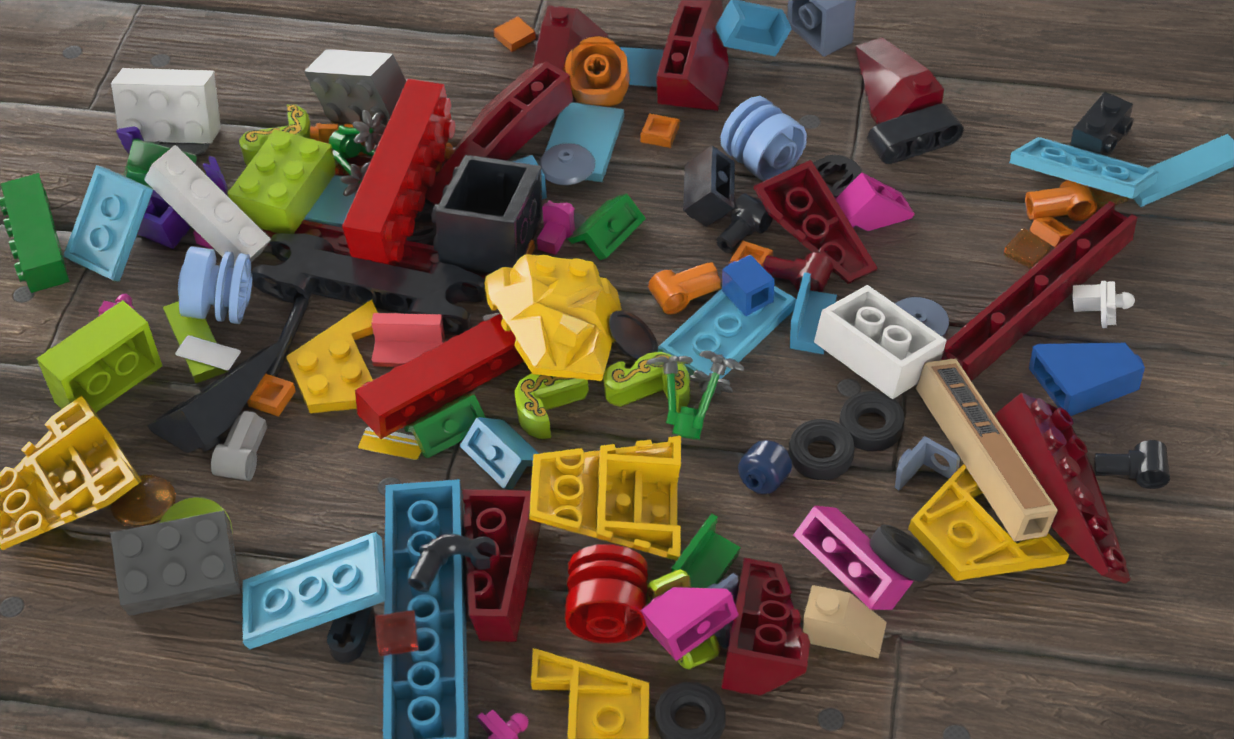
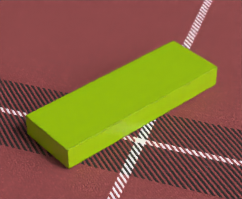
M179 301L163 307L179 347L187 336L216 343L206 319L181 316ZM185 358L195 383L228 372V370Z

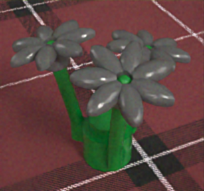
M363 110V122L354 121L352 123L353 127L350 128L340 125L338 130L333 132L329 138L328 143L332 145L334 160L338 161L350 175L343 176L340 179L342 183L348 185L343 191L344 196H350L354 192L356 196L370 162L366 163L360 171L355 164L350 165L345 158L355 157L360 152L373 157L376 151L373 149L374 142L377 145L381 140L380 134H383L386 128L385 125H379L382 120L381 112L376 113L372 118L367 110Z
M705 350L701 352L699 356L710 359L713 362L711 367L713 373L707 375L702 371L696 370L693 373L694 375L689 376L690 380L700 383L699 387L702 388L701 393H703L698 409L682 406L680 413H677L675 374H678V364H691L693 359L688 356L677 357L675 355L669 359L664 356L649 359L646 362L647 365H663L664 375H667L668 416L666 424L674 425L673 435L693 440H700L704 417L715 393L721 394L722 391L733 392L729 380L719 379L720 375H724L727 367L744 371V367L734 359H725L722 354L717 355L712 351Z

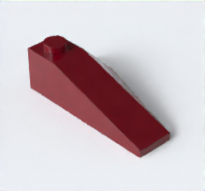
M548 6L541 25L532 67L547 61L566 72V58L571 50L573 51L586 38H608V34L577 8Z
M883 37L855 46L860 73L863 75L865 94L869 100L870 115L876 124L943 103L944 88L930 70Z
M812 160L754 186L753 189L769 215L812 253H820L827 256L833 263L832 271L847 284L877 271L878 267Z
M744 557L736 600V609L739 616L732 623L722 689L761 696L806 673L810 640L808 634L802 631L800 625L801 616L799 610L794 609L792 604V592L781 564Z

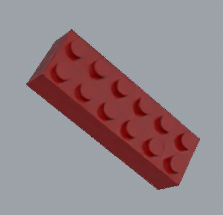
M407 79L342 225L351 257L393 266L402 260L407 236L411 237L413 234L415 217L418 211L421 212L423 210L426 191L428 187L433 186L437 165L443 162L447 141L452 139L455 133V121L451 119L450 114L451 100L447 98L444 84Z

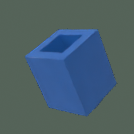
M750 254L738 261L731 262L722 269V292L745 316H748L774 302V278Z

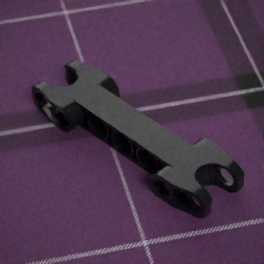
M278 233L273 235L269 241L272 255L284 261V263L276 266L259 265L254 267L252 271L254 287L281 301L295 303L298 297H303L309 301L312 294L364 305L372 299L375 307L402 314L442 315L444 334L460 335L472 328L471 314L464 308L454 304L462 301L480 302L486 298L485 279L459 266L436 262L430 265L427 273L336 254L330 242L324 238L308 234ZM280 244L287 245L291 250L283 248ZM262 277L272 280L276 284L269 283L265 281ZM469 283L475 286L478 290L466 287L463 284ZM449 318L456 319L462 324L454 323Z

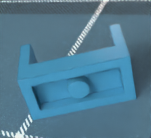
M730 0L715 26L724 47L770 56L777 55L791 31V25L783 9L740 0Z

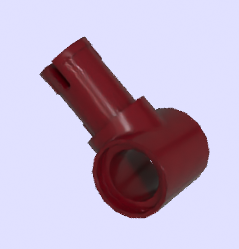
M810 253L805 259L797 258L795 261L767 255L763 268L773 278L791 281V284L795 285L798 292L804 272L811 273L810 290L823 292L832 273L833 263L827 256L820 253Z

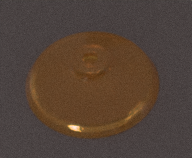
M139 475L142 481L111 503V511L115 519L129 527H142L161 521L166 511L175 504L176 499L174 487L168 480L156 475Z

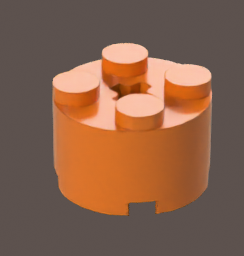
M589 37L581 41L580 45L573 51L571 50L566 58L565 71L570 75L572 95L578 103L610 107L621 103L629 88L630 75L626 55L615 42L605 37Z

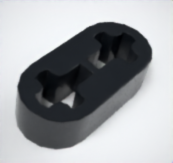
M374 606L358 611L354 621L351 614L333 620L328 633L327 643L331 656L336 661L349 663L361 656L375 619ZM348 633H350L352 642L347 643L345 648H341L339 643H344Z

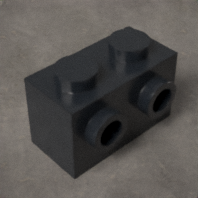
M1104 91L1073 128L1070 146L1104 156L1111 154L1117 143L1123 136L1129 133L1133 125L1134 118L1131 117L1133 103Z
M713 145L686 163L684 172L683 211L690 218L697 220L705 227L718 219H722L729 211L734 209L735 161Z

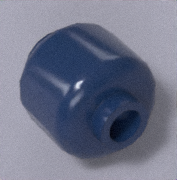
M769 440L755 443L740 459L738 465V472L742 482L749 489L760 494L773 493L788 478L792 470V460L787 450L779 443Z

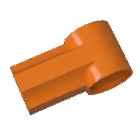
M1069 180L1064 181L1059 188L1027 192L1025 197L1027 215L1030 220L1048 216L1068 215L1071 220L1082 221L1091 217L1097 210V204L1089 186Z
M707 262L677 274L672 270L660 271L650 279L648 288L663 312L673 315L685 309L690 300L721 289V280L714 264Z

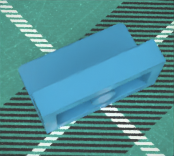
M619 47L627 58L630 75L629 85L657 87V73L664 50Z
M804 272L791 319L790 349L824 354L825 350L814 343L822 310L836 303L837 295L811 291V273Z
M477 417L460 444V447L503 489H513L526 467L533 466V454H539L513 428L501 419Z

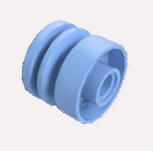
M756 96L741 103L731 113L721 133V146L728 155L733 156L737 162L744 164L746 169L757 178L765 181L791 169L797 163L805 148L807 133L801 124L789 115L783 114L781 109L774 106L767 98Z
M189 247L178 281L179 312L181 316L205 319L211 305H214L217 321L222 322L225 320L229 308L230 323L240 324L244 317L245 309L249 304L252 290L250 254L240 253L234 266L233 252L227 251L220 265H217L214 249Z

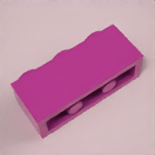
M814 506L794 533V536L870 610H893L914 582V580L892 569L878 557L870 546V539L837 508Z

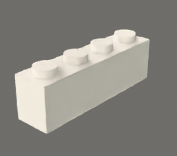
M176 145L151 165L144 180L222 257L227 251L233 252L235 266L236 259L240 253L250 254L251 262L262 253L271 239Z

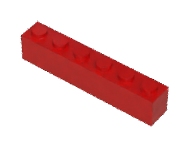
M501 313L482 321L477 326L452 337L447 342L431 350L423 352L411 361L393 368L390 372L356 389L357 414L380 439H383L524 362L514 346L516 337L511 329L505 332L501 326L503 318Z

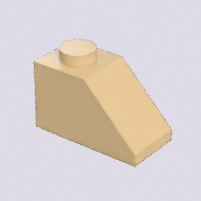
M812 585L803 624V633L808 634L810 644L879 658L886 621L851 593Z

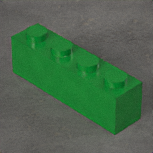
M39 173L1 183L4 196L0 197V207L3 215L9 216V218H5L3 221L9 238L14 237V240L9 241V245L14 259H19L20 261L14 263L19 281H26L31 293L70 282L50 204Z

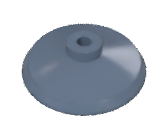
M564 143L548 149L540 158L538 165L541 166L546 180L559 185H571L584 181L593 173L595 158L590 151L580 145Z

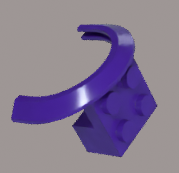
M135 126L116 130L128 154L133 139L145 141L139 128ZM209 156L210 165L204 163L203 168L207 176L228 196V187L216 158ZM153 190L137 234L174 249L191 226Z

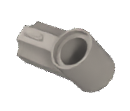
M244 411L241 415L237 416L224 445L218 444L214 449L211 459V472L213 475L245 481L252 479L257 465V450L267 429L265 419L250 411Z

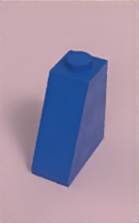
M1126 343L1037 344L1033 346L1029 370L1056 406L1065 409L1070 416L1139 390L1145 367L1140 356L1134 354Z

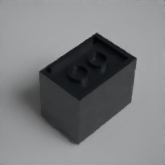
M465 155L460 166L454 168L450 185L444 187L440 204H435L432 212V223L436 224L437 227L434 238V250L438 251L439 262L459 266L462 269L493 273L502 267L513 268L519 258L526 255L530 242L533 240L542 221L541 166Z

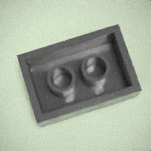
M326 49L304 71L310 82L311 89L318 97L323 107V112L330 122L350 124L354 121L363 122L362 112L367 110L372 118L376 113L381 112L382 120L379 125L387 126L406 84V79L393 53Z
M224 510L110 533L120 606L129 616L242 593L231 522Z

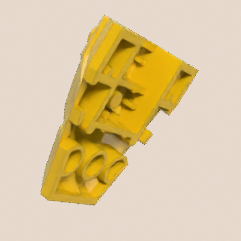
M526 254L519 258L513 268L502 267L486 276L484 284L487 303L492 311L498 309L503 316L501 326L505 332L511 329L516 337L514 346L532 374L602 381L613 343L609 331V319L613 312L622 311L617 290L607 278H600L597 266L593 262L578 258L565 259L549 255Z
M82 395L53 415L44 424L49 431L35 446L28 442L21 449L26 456L14 469L5 467L0 472V548L2 550L109 506L142 481L116 439L103 425L98 415Z

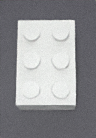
M122 68L111 82L118 129L135 126L139 128L146 142L211 144L221 129L214 71Z
M868 285L823 309L814 343L891 399L896 398L918 384L924 363L940 361L947 341Z

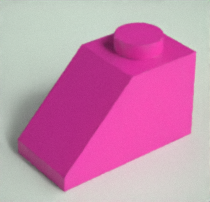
M861 173L836 198L852 227L856 225L867 231L909 220L915 215L901 192L864 173Z
M671 588L663 595L654 598L649 605L641 610L650 633L675 661L739 616L732 594L728 589Z

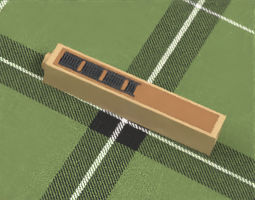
M956 358L924 363L916 390L1013 541L1047 536L1058 511Z

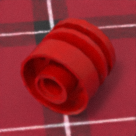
M614 544L594 545L583 548L573 554L568 563L569 577L567 579L569 593L566 597V627L575 636L600 644H617L630 641L641 635L646 628V621L641 610L647 606L646 593L648 588L647 561L642 555L630 548Z

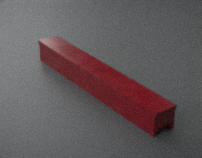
M1109 201L946 341L941 360L956 358L972 382L1073 293V285H1082L1134 238L1138 217L1131 214L1127 218L1114 210L1116 204Z

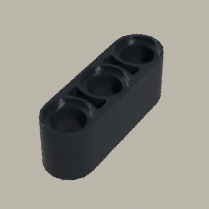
M937 104L875 125L869 131L867 140L883 163L894 164L955 143L963 135L964 127L946 104Z

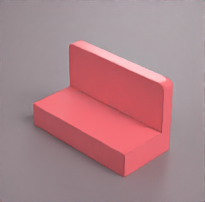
M373 313L372 328L375 338L372 355L373 366H401L420 356L423 352L444 343L445 334L442 315Z

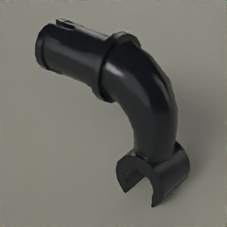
M443 534L420 547V557L408 579V583L415 590L429 592L441 565H445L448 557L453 555L470 557L474 567L482 570L489 569L490 557L480 553L488 552L496 556V544L492 539L484 536L472 540L458 534Z

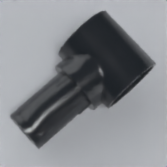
M746 193L742 194L736 200L734 209H732L731 224L718 236L717 245L722 251L732 253L746 236L752 235L754 231L760 234L764 233L771 225L773 218L769 215L763 203Z
M1146 440L1138 443L1133 450H1128V454L1095 453V476H1128L1129 479H1136L1137 484L1146 489L1164 487L1170 481L1167 447L1160 441Z

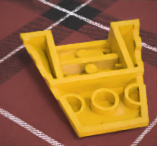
M681 436L668 437V442L653 444L651 439L636 441L635 446L615 448V444L600 446V450L583 452L582 448L533 454L529 519L565 531L605 540L677 561L680 557L681 526H677Z

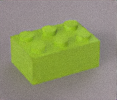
M274 129L228 191V197L259 228L276 233L294 234L337 173L332 145Z
M123 300L36 358L52 398L61 409L82 395L95 413L162 367L148 322Z

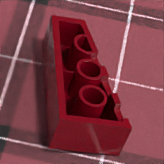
M462 489L465 506L464 527L466 537L472 540L483 536L489 537L496 544V556L488 552L480 553L490 557L489 569L482 570L474 567L470 557L466 556L468 562L467 586L470 619L479 641L516 642L541 523L529 519L531 491Z

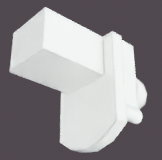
M1101 281V284L1073 285L1074 312L1101 311L1102 328H1107V325H1116V308L1128 309L1135 302L1134 296L1130 293L1122 292V294H1116L1115 282Z

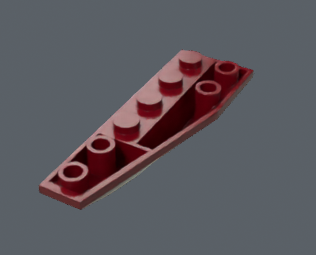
M722 0L680 1L657 73V104L719 110L729 71L727 47L723 46L715 28L723 14Z
M546 61L526 70L483 108L435 177L433 186L428 187L425 194V202L433 206L440 204L444 187L450 185L454 168L460 166L465 155L504 161L513 156L573 102L570 75Z
M1020 393L994 416L1058 511L1051 527L1076 554L1102 576L1126 584L1131 580L1126 560L1121 552L1093 467L1086 455L1088 449L1084 442L1077 437L1072 427L1074 424L1072 417L1061 407L1056 408L1040 398L1035 399Z

